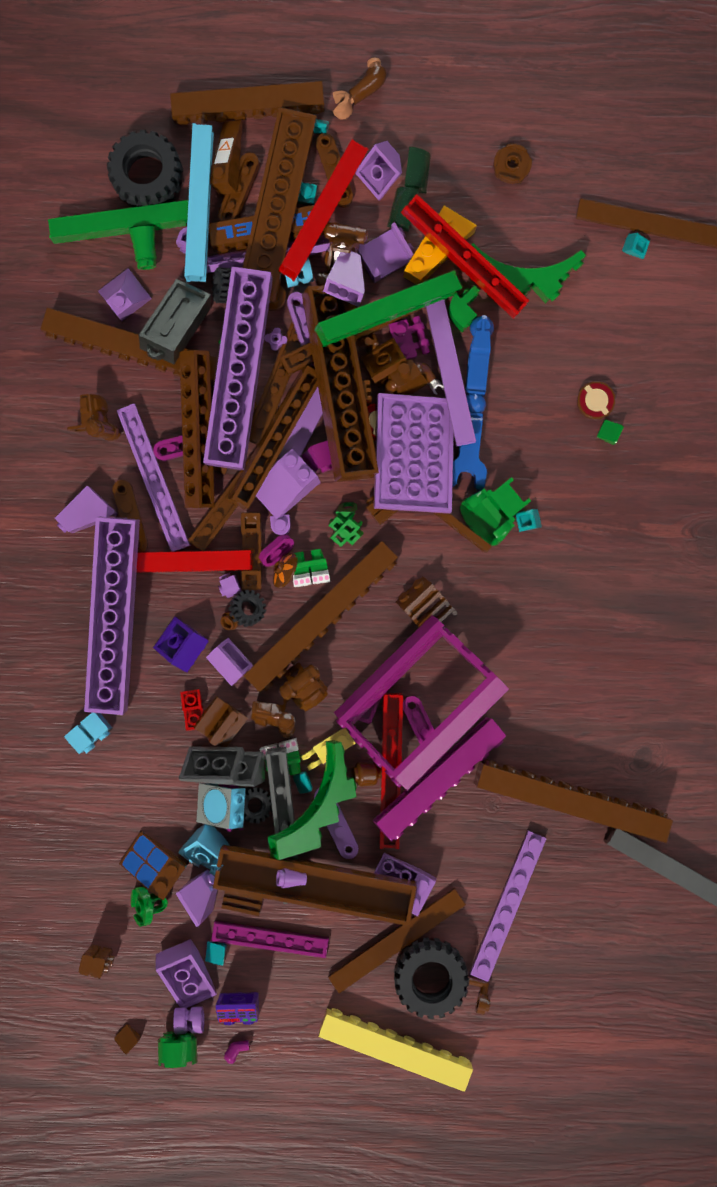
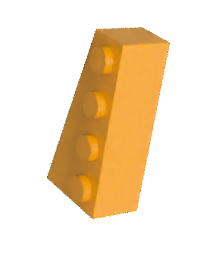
M443 206L439 215L465 240L475 233L476 224L448 207ZM425 236L406 266L403 277L416 285L423 283L448 257Z

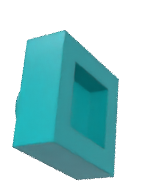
M302 182L298 203L315 205L317 185Z

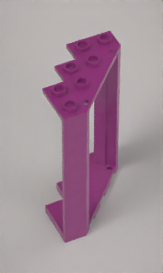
M432 615L334 714L338 718L336 722L343 729L346 727L349 730L348 733L361 748L365 747L368 750L367 753L380 768L383 766L386 769L385 772L399 788L403 786L408 791L509 688L488 667L483 665L484 663L464 646L453 633L444 627V624ZM443 637L468 663L478 670L485 680L394 769L355 728L354 724Z

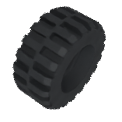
M140 130V133L135 131L129 132L130 136L128 137L123 135L120 138L121 142L119 144L115 142L112 146L114 151L109 152L108 159L110 162H107L109 180L120 199L127 202L131 207H136V205L140 207L162 204L167 200L171 202L175 198L173 194H178L181 189L179 184L183 183V167L174 145L168 142L165 136L160 135L159 137L155 131L147 133L146 130ZM144 157H153L162 162V171L153 182L137 184L129 179V170L137 160Z
M423 938L422 942L418 943V940L412 942L411 947H405L403 949L404 953L399 954L397 964L394 967L395 990L402 1005H406L409 1012L413 1013L415 1011L416 1015L423 1018V1015H427L428 1019H434L435 1015L443 1018L445 1017L444 1013L448 1011L452 1014L455 1012L454 1007L456 1005L460 1007L463 1003L462 998L466 997L468 993L469 978L463 957L455 947H451L449 942L444 941L443 943L439 938H434V941L429 940V938ZM427 962H437L444 965L449 972L447 985L437 993L428 994L419 991L414 986L413 974L420 965Z

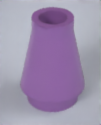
M286 868L277 871L276 884L281 886V888L306 885V873Z

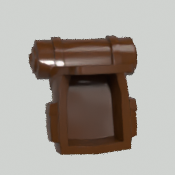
M327 222L324 228V236L329 239L330 243L329 249H326L325 252L327 271H331L340 252L351 253L352 251L358 254L360 244H365L368 239L367 228Z
M95 394L80 395L82 425L67 427V430L87 432L92 437H100L108 441L117 440L121 434L116 426L108 423V405L105 398Z
M300 663L294 665L284 674L288 682L286 681L279 688L284 699L290 700L292 698L294 703L305 711L318 705L328 695L326 685L319 678V669L312 664L307 668H303ZM299 670L298 675L295 677L291 676L294 671Z
M287 699L283 700V705L253 701L251 719L255 721V724L265 727L267 724L276 726L280 735L286 739L292 737L295 732V718L292 714L286 712Z

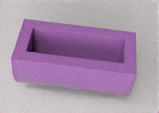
M229 638L219 644L206 657L231 686L253 667L251 662Z

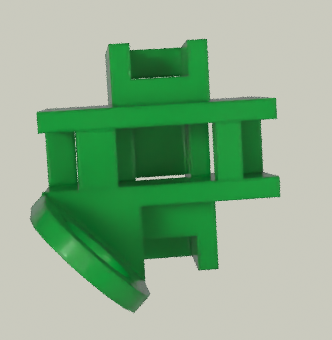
M354 502L340 504L336 510V517L329 520L328 526L334 530L330 538L340 547L347 541L353 545L364 534L359 529L363 522L357 523L352 519L357 510V504ZM352 506V508L345 509L344 507Z

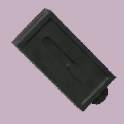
M176 279L140 332V349L146 351L148 357L152 359H163L175 364L180 357L179 352L185 349L211 309V294Z

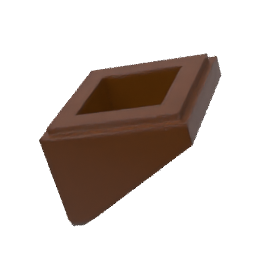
M127 1023L114 1037V1040L122 1052L127 1055L139 1042L141 1036Z

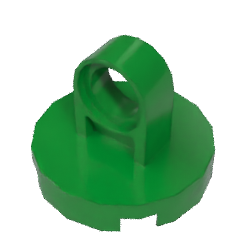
M144 886L137 887L131 892V908L135 907L136 914L133 916L140 927L150 925L153 914L164 911L168 905V900L165 898L158 906H154V903L161 898L155 894H149Z

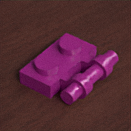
M420 316L412 318L413 326L408 325L407 319L389 324L391 337H394L406 360L417 358V349H421L423 355L430 353L428 348L430 344L425 337L424 323H421ZM416 332L419 341L413 343L411 334Z

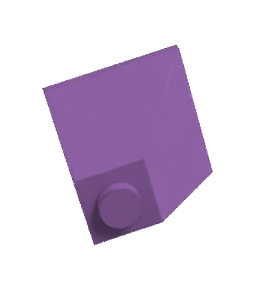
M388 141L375 144L355 172L378 200L383 198L402 173L400 155Z
M129 268L98 291L121 321L152 299Z
M208 869L190 879L176 892L177 897L196 927L214 909L217 889H213L215 877Z

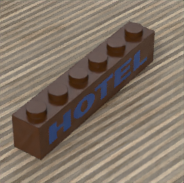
M314 205L296 209L290 239H296ZM254 216L210 223L209 234L213 251L226 253L229 249H246Z

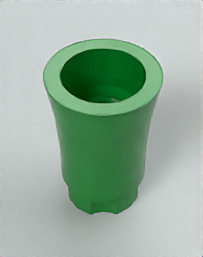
M138 226L129 229L138 269H154L156 267L155 260H157L155 227Z

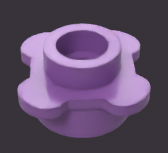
M274 328L272 333L265 335V341L269 342L271 349L276 351L282 344L287 343V337L281 334L280 328Z

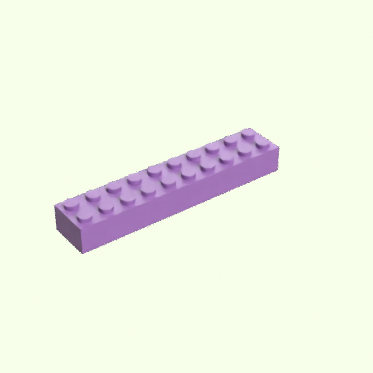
M232 267L203 461L206 465L245 471L273 281L271 272Z
M96 517L84 712L124 715L128 711L139 519Z

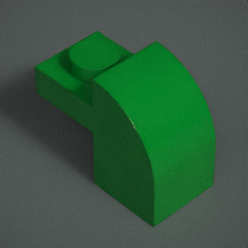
M475 285L471 289L467 288L461 294L462 298L455 293L449 306L450 320L462 333L470 326L473 319L477 317V314L468 306L479 295L480 290Z

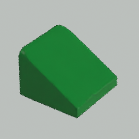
M604 420L597 438L614 445L617 443L624 426Z

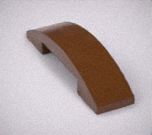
M241 513L242 550L253 551V570H242V590H261L262 562L259 559L262 551L261 514Z

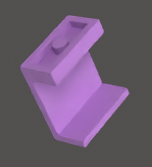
M396 223L391 225V230L365 245L360 244L358 254L361 256V262L374 283L407 265L415 253L411 243L407 244L404 239L406 236L403 229L397 227Z

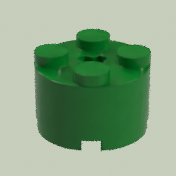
M190 1031L183 1035L165 1032L158 1039V1066L164 1063L165 1068L186 1067L187 1062L192 1061V1065L198 1062L197 1036Z

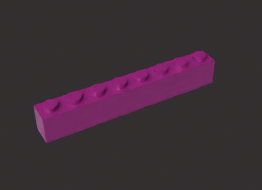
M486 717L439 759L408 791L405 790L375 817L373 822L389 840L392 841L401 837L404 833L403 830L407 826L414 825L419 815L428 812L432 808V804L437 799H442L451 786L454 787L460 783V778L465 773L469 774L475 769L474 765L485 760L489 756L488 752L503 743V739L506 737L504 732L492 718Z

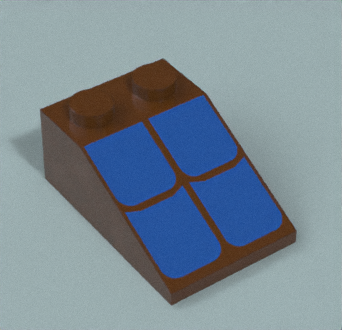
M141 831L119 864L147 890L164 900L189 863Z

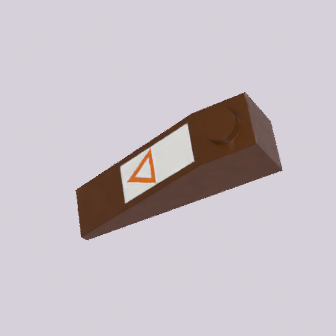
M241 120L223 123L211 166L210 185L219 195L237 193L243 123Z

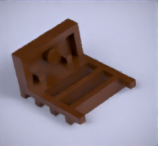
M423 576L415 580L412 587L403 592L395 602L418 627L432 615L434 616L444 605L447 608L436 617L440 622L450 613H453V615L458 614L434 585ZM439 597L440 600L417 620L416 618Z

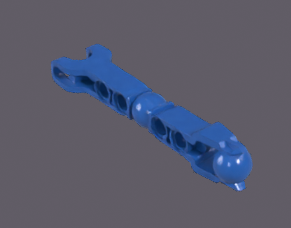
M486 315L474 318L470 324V332L473 338L468 354L465 394L476 443L459 446L458 458L453 461L452 488L457 484V479L461 472L471 473L474 477V487L478 491L483 490L486 483L487 469L479 459L483 422L482 413L486 407L484 396L491 351L490 337L494 331V324Z

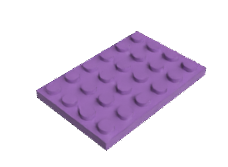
M378 393L376 460L379 473L375 475L374 509L435 513L452 512L453 428L446 398Z

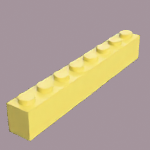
M327 1008L319 1029L318 1037L464 1092L473 1071L471 1062L465 1057L459 1056L457 1058L452 1056L447 1050H436L428 1043L420 1044L415 1042V1039L412 1037L399 1036L395 1031L391 1029L383 1030L372 1022L367 1024L354 1015H350V1017L343 1015L340 1010L332 1008V1010Z

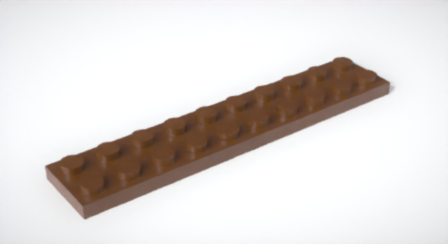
M280 107L277 113L243 268L271 272L273 281L269 303L272 304L276 302L282 275L278 269L286 257L317 120L316 115Z

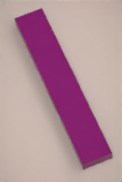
M215 920L211 941L326 958L329 937Z

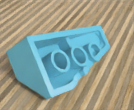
M204 824L194 832L178 853L193 865L199 867L201 864L210 869L209 872L215 876L218 868L220 848L223 844L229 845V843L214 826Z

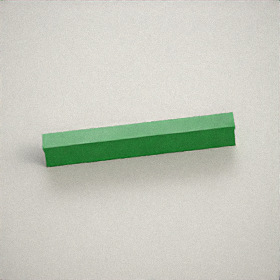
M189 200L48 219L49 238L54 244L129 234V229L138 226H153L155 230L187 226Z
M454 270L318 323L314 330L317 332L323 347L452 297L455 293L457 294L456 291L462 289V286Z

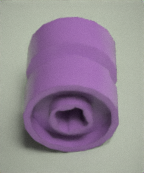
M203 1006L192 1007L190 1010L186 1007L175 1008L173 1018L174 1033L186 1034L188 1031L192 1034L203 1033Z

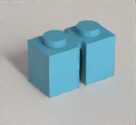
M91 713L80 722V725L74 727L64 737L78 754L83 752L87 754L95 747L94 743L98 739L102 741L110 734L108 731L112 726L101 713Z

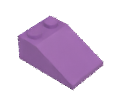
M291 449L270 470L256 497L278 520L321 482L313 470Z
M191 939L156 954V971L180 1007L187 1008L217 995L203 959Z

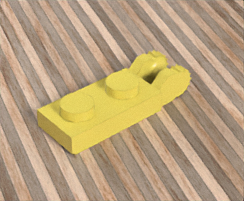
M346 727L318 743L313 749L301 756L302 760H306L316 753L320 758L307 766L309 771L326 762V741L335 740L342 742L344 751L356 744Z

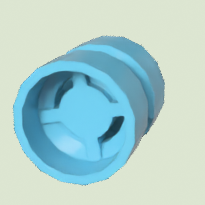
M309 257L301 269L302 272L298 274L295 281H292L291 278L285 275L288 288L297 286L299 282L303 284L314 282Z

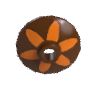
M287 553L280 561L275 563L273 567V584L275 587L283 588L292 579L297 567L296 554Z

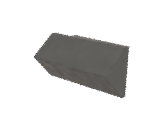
M189 747L179 780L255 787L265 782L264 753L245 752L242 747Z

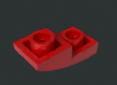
M200 689L180 692L186 731L196 730L193 726L204 713Z

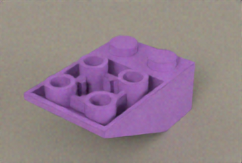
M386 853L383 854L374 872L376 874L416 881L417 888L412 914L416 916L419 915L437 880L436 877Z

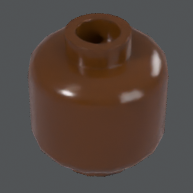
M374 761L357 762L355 767L352 768V778H354V782L359 787L374 786L377 784L378 779L381 778V769L377 767Z

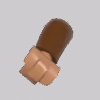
M379 58L368 60V70L365 77L349 90V94L345 91L333 92L335 103H339L333 111L334 116L339 119L348 118L353 112L352 103L354 105L358 104L382 87L386 80V70L381 66Z

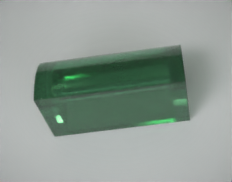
M409 146L404 191L427 193L431 155L426 150Z
M399 187L396 189L387 227L391 228V225L396 223L397 227H401L403 231L409 232L411 222L401 212L414 196L418 194L419 189L412 187Z

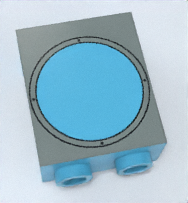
M199 783L196 822L226 829L243 828L246 788L231 789L220 787L218 784Z

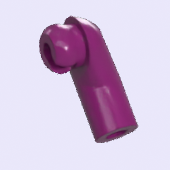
M249 1040L231 1043L224 1054L226 1062L233 1064L240 1051L250 1050Z

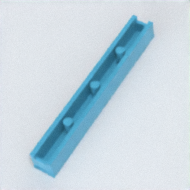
M193 123L185 278L187 282H206L211 197L210 178L214 132H212V125H197L196 123Z

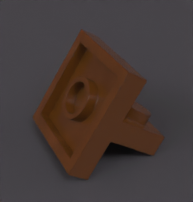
M394 337L361 357L378 388L387 383L388 375L398 370L400 364H408Z
M216 696L193 727L205 735L214 746L218 744L221 747H227L248 717Z

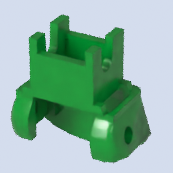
M512 477L494 492L491 489L488 491L483 489L466 498L460 505L461 515L470 530L491 546L498 545L515 526L513 524L515 520L513 516L531 502L529 498L523 502L509 485L514 481Z

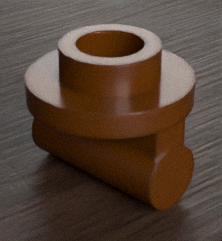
M372 333L367 338L357 341L359 347L366 346L368 353L377 348L379 344L378 338Z

